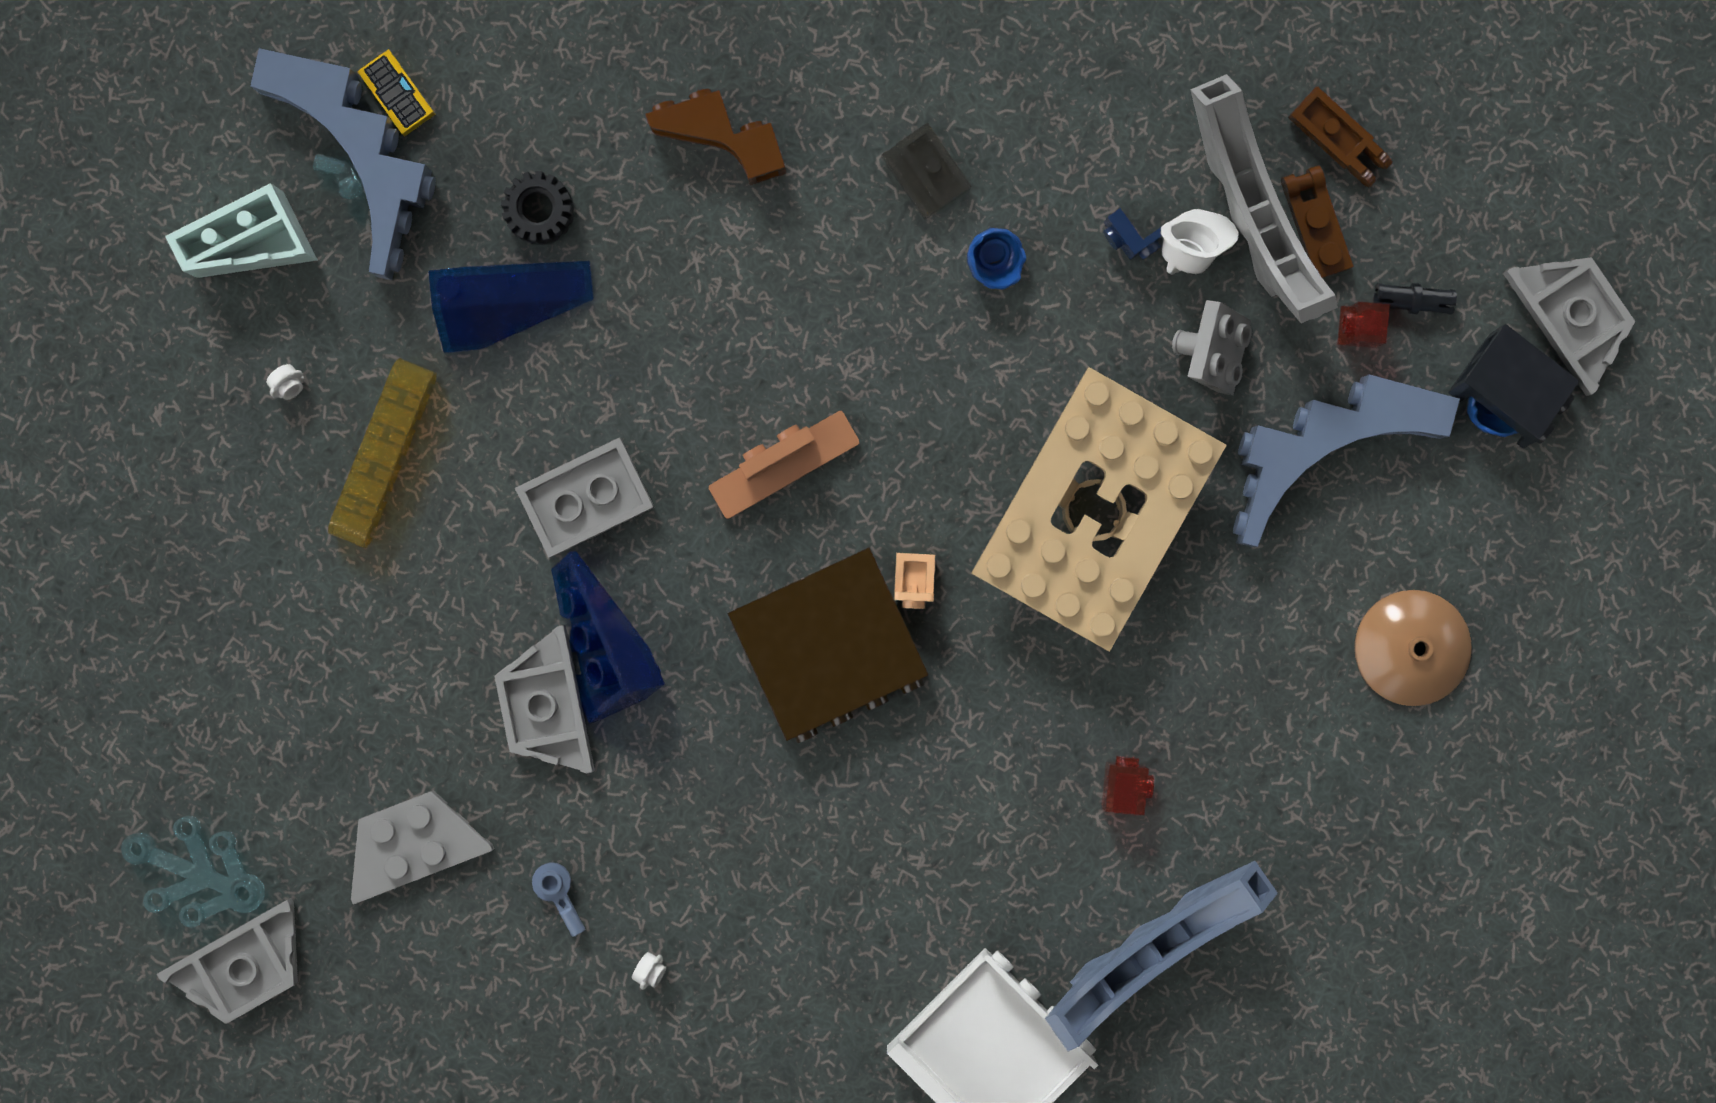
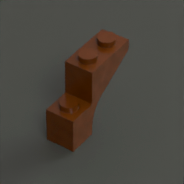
M709 88L698 90L689 95L690 100L677 104L673 100L664 101L652 107L653 111L645 114L652 132L657 136L717 147L732 154L742 165L750 185L786 174V168L772 124L767 123L763 125L762 121L751 122L740 127V133L733 134L720 90L714 92Z

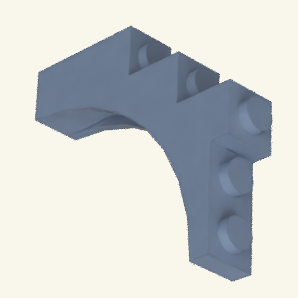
M259 48L251 87L261 95L289 103L317 119L333 134L347 152L363 183L370 209L373 242L369 272L376 277L392 280L394 271L399 272L403 263L404 251L399 249L402 234L407 235L409 233L412 223V212L408 211V206L424 209L426 199H432L436 183L435 177H431L432 171L425 164L388 156L389 152H395L397 148L399 132L397 129H394L395 124L388 116L352 109V105H357L360 101L362 83L358 81L359 76L351 68Z
M1369 374L1361 377L1360 382H1354L1351 387L1348 404L1353 405L1352 410L1316 400L1307 402L1305 408L1299 407L1293 423V429L1298 430L1297 436L1259 425L1252 427L1250 433L1244 432L1240 441L1238 455L1244 456L1241 465L1255 468L1256 472L1255 475L1249 474L1245 482L1243 496L1249 498L1245 512L1239 511L1235 519L1233 533L1238 535L1236 543L1248 547H1258L1268 518L1284 492L1307 468L1338 448L1356 440L1377 435L1413 434L1437 439L1450 437L1460 399Z
M1256 861L1189 891L1169 913L1136 928L1119 948L1086 963L1070 981L1072 984L1071 989L1045 1017L1046 1021L1067 1051L1079 1047L1112 1012L1160 973L1213 938L1263 913L1277 895V891Z

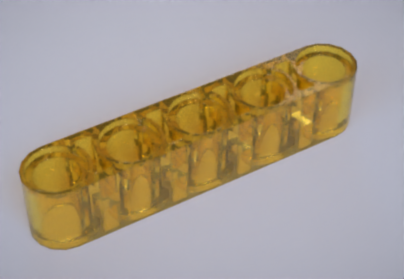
M401 358L397 359L394 363L328 527L330 535L363 548H367L373 539V537H370L373 526L378 527L387 501H384L387 491L392 492L402 467L398 464L402 455L406 456L416 432L413 429L416 419L421 420L430 394H427L431 384L435 385L437 379L436 372Z

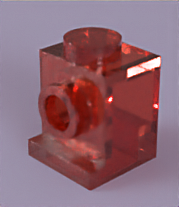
M1358 301L1351 306H1341L1337 345L1377 348L1386 344L1390 304Z

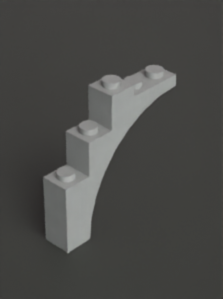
M1227 74L1190 89L1210 170L1224 185L1233 223L1248 241L1257 280L1271 297L1278 295L1300 323L1316 319L1322 314L1338 308L1335 294L1322 279L1307 256L1280 204L1260 154L1242 90Z

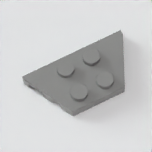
M1593 258L1544 263L1521 268L1513 267L1505 271L1503 275L1571 375L1579 380L1578 385L1584 394L1589 396L1595 393L1600 386L1598 382L1607 366L1613 363L1619 352L1621 341L1627 338L1635 320Z
M566 625L557 626L550 634L536 645L530 647L518 659L494 676L509 752L526 757L531 756L555 765L560 764L580 770V772L591 773L595 769Z
M434 790L360 818L358 820L352 882V904L354 905L493 851V844L472 828L465 818L450 808L447 802Z
M292 898L157 973L158 978L164 983L169 981L187 993L185 997L197 1005L207 1007L210 1014L225 1024L298 983L295 914Z

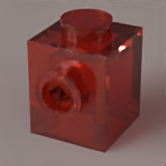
M1116 756V762H1106L1101 806L1105 812L1145 815L1146 798L1152 799L1154 776L1148 775L1149 768L1139 765L1140 758Z

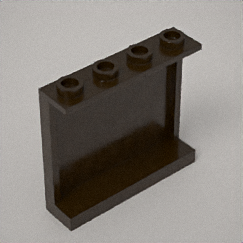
M870 547L727 613L786 741L794 737L797 743L808 740L819 734L816 727L829 721L833 727L854 718L851 711L863 705H866L868 711L879 707L889 701L887 694L900 688L903 694L909 693L923 686L922 678L928 676V672Z

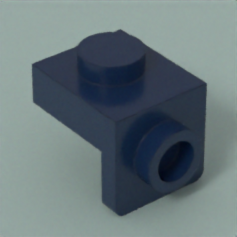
M1121 208L1109 215L1104 221L1107 227L1103 231L1106 239L1115 250L1121 247L1129 260L1138 254L1144 260L1162 247L1158 241L1163 237L1161 235V227L1145 239H1142Z

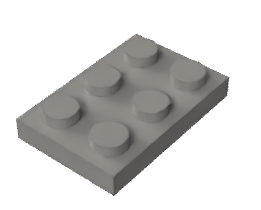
M620 437L515 488L548 558H552L655 508Z

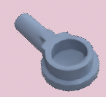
M554 862L541 865L535 871L532 878L534 892L545 901H553L571 936L578 935L586 929L567 895L571 887V877L568 870L563 865Z

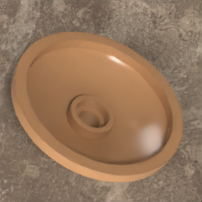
M1406 590L1382 598L1365 614L1356 633L1355 658L1363 679L1378 695L1401 705L1421 706L1444 698L1460 684L1468 670L1471 659V637L1463 617L1448 601L1426 591ZM1421 641L1425 645V652L1423 655L1417 656L1414 652V646Z

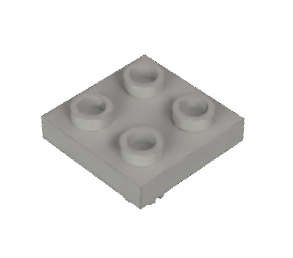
M1206 300L1198 333L1178 330L1172 342V349L1175 354L1192 356L1188 378L1218 393L1234 395L1235 386L1239 384L1242 377L1243 369L1241 362L1244 349L1249 345L1252 336L1251 320L1221 302Z

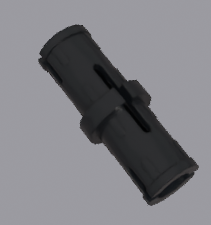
M1376 283L1374 288L1375 291H1378V293H1374V308L1407 310L1408 314L1415 315L1419 311L1452 315L1455 308L1451 307V305L1456 306L1457 294L1456 290L1422 288L1419 283H1412L1410 287Z

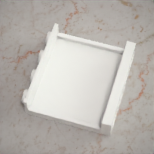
M984 948L887 1045V1054L936 1103H1053L1089 1066L1093 1069L1098 1066L1092 1055L1096 1049L1086 1039L1079 1047L1067 1051L1045 1019L1054 1006L1047 1010L1037 1000L1041 996L1040 992L1026 978L1019 982L1010 973L1014 968L1013 965L998 950L992 955Z

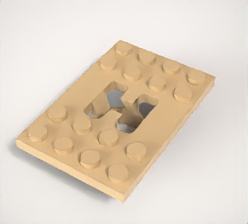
M1088 367L971 574L1110 652L1219 460L1226 444ZM1083 462H1090L1104 472L1103 480H1086L1078 484L1074 477ZM1095 484L1101 486L1097 495L1113 504L1116 501L1119 510L1118 520L1114 521L1113 529L1109 533L1097 536L1096 534L1102 525L1099 522L1084 515L1079 526L1074 527L1069 518L1070 501L1075 500L1074 494L1081 487L1085 488ZM1125 485H1130L1145 495V503L1138 515L1126 510V501L1121 493ZM1058 505L1062 508L1063 520L1071 534L1062 532L1051 523L1052 515ZM1110 537L1122 540L1116 554L1110 558L1096 551L1092 546V542L1106 540Z

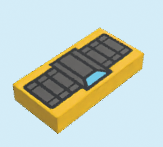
M389 49L357 71L404 137L436 115Z

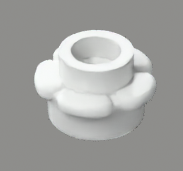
M286 364L275 369L268 376L266 383L271 389L270 395L273 398L279 397L289 400L302 391L304 377L300 370H295L292 365Z
M647 952L639 961L632 979L640 984V989L644 990L649 985L655 988L661 981L666 971V967L662 965V955L659 954L656 957Z

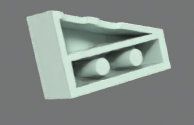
M271 183L165 236L182 271L196 278L318 260L284 192Z

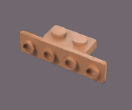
M838 411L810 428L806 426L800 430L796 424L778 434L777 438L780 442L766 449L761 444L743 454L745 462L739 465L740 468L709 485V490L724 517L730 519L857 446L859 439L844 413Z

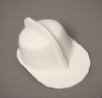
M1201 209L1184 212L1161 227V235L1164 238L1162 256L1168 262L1167 272L1171 275L1179 271L1192 274L1204 272L1217 256L1233 247L1238 241V230L1233 222L1223 215Z

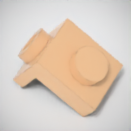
M896 553L894 600H902V608L925 609V601L934 602L935 555Z

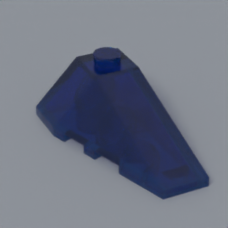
M590 261L470 266L428 271L432 311L444 353L485 349L509 336L523 332L538 323L594 300Z
M576 551L569 552L551 571L560 615L566 619L570 618L572 628L569 643L571 652L577 651L581 674L576 675L582 707L590 724L647 699L665 683L651 649Z

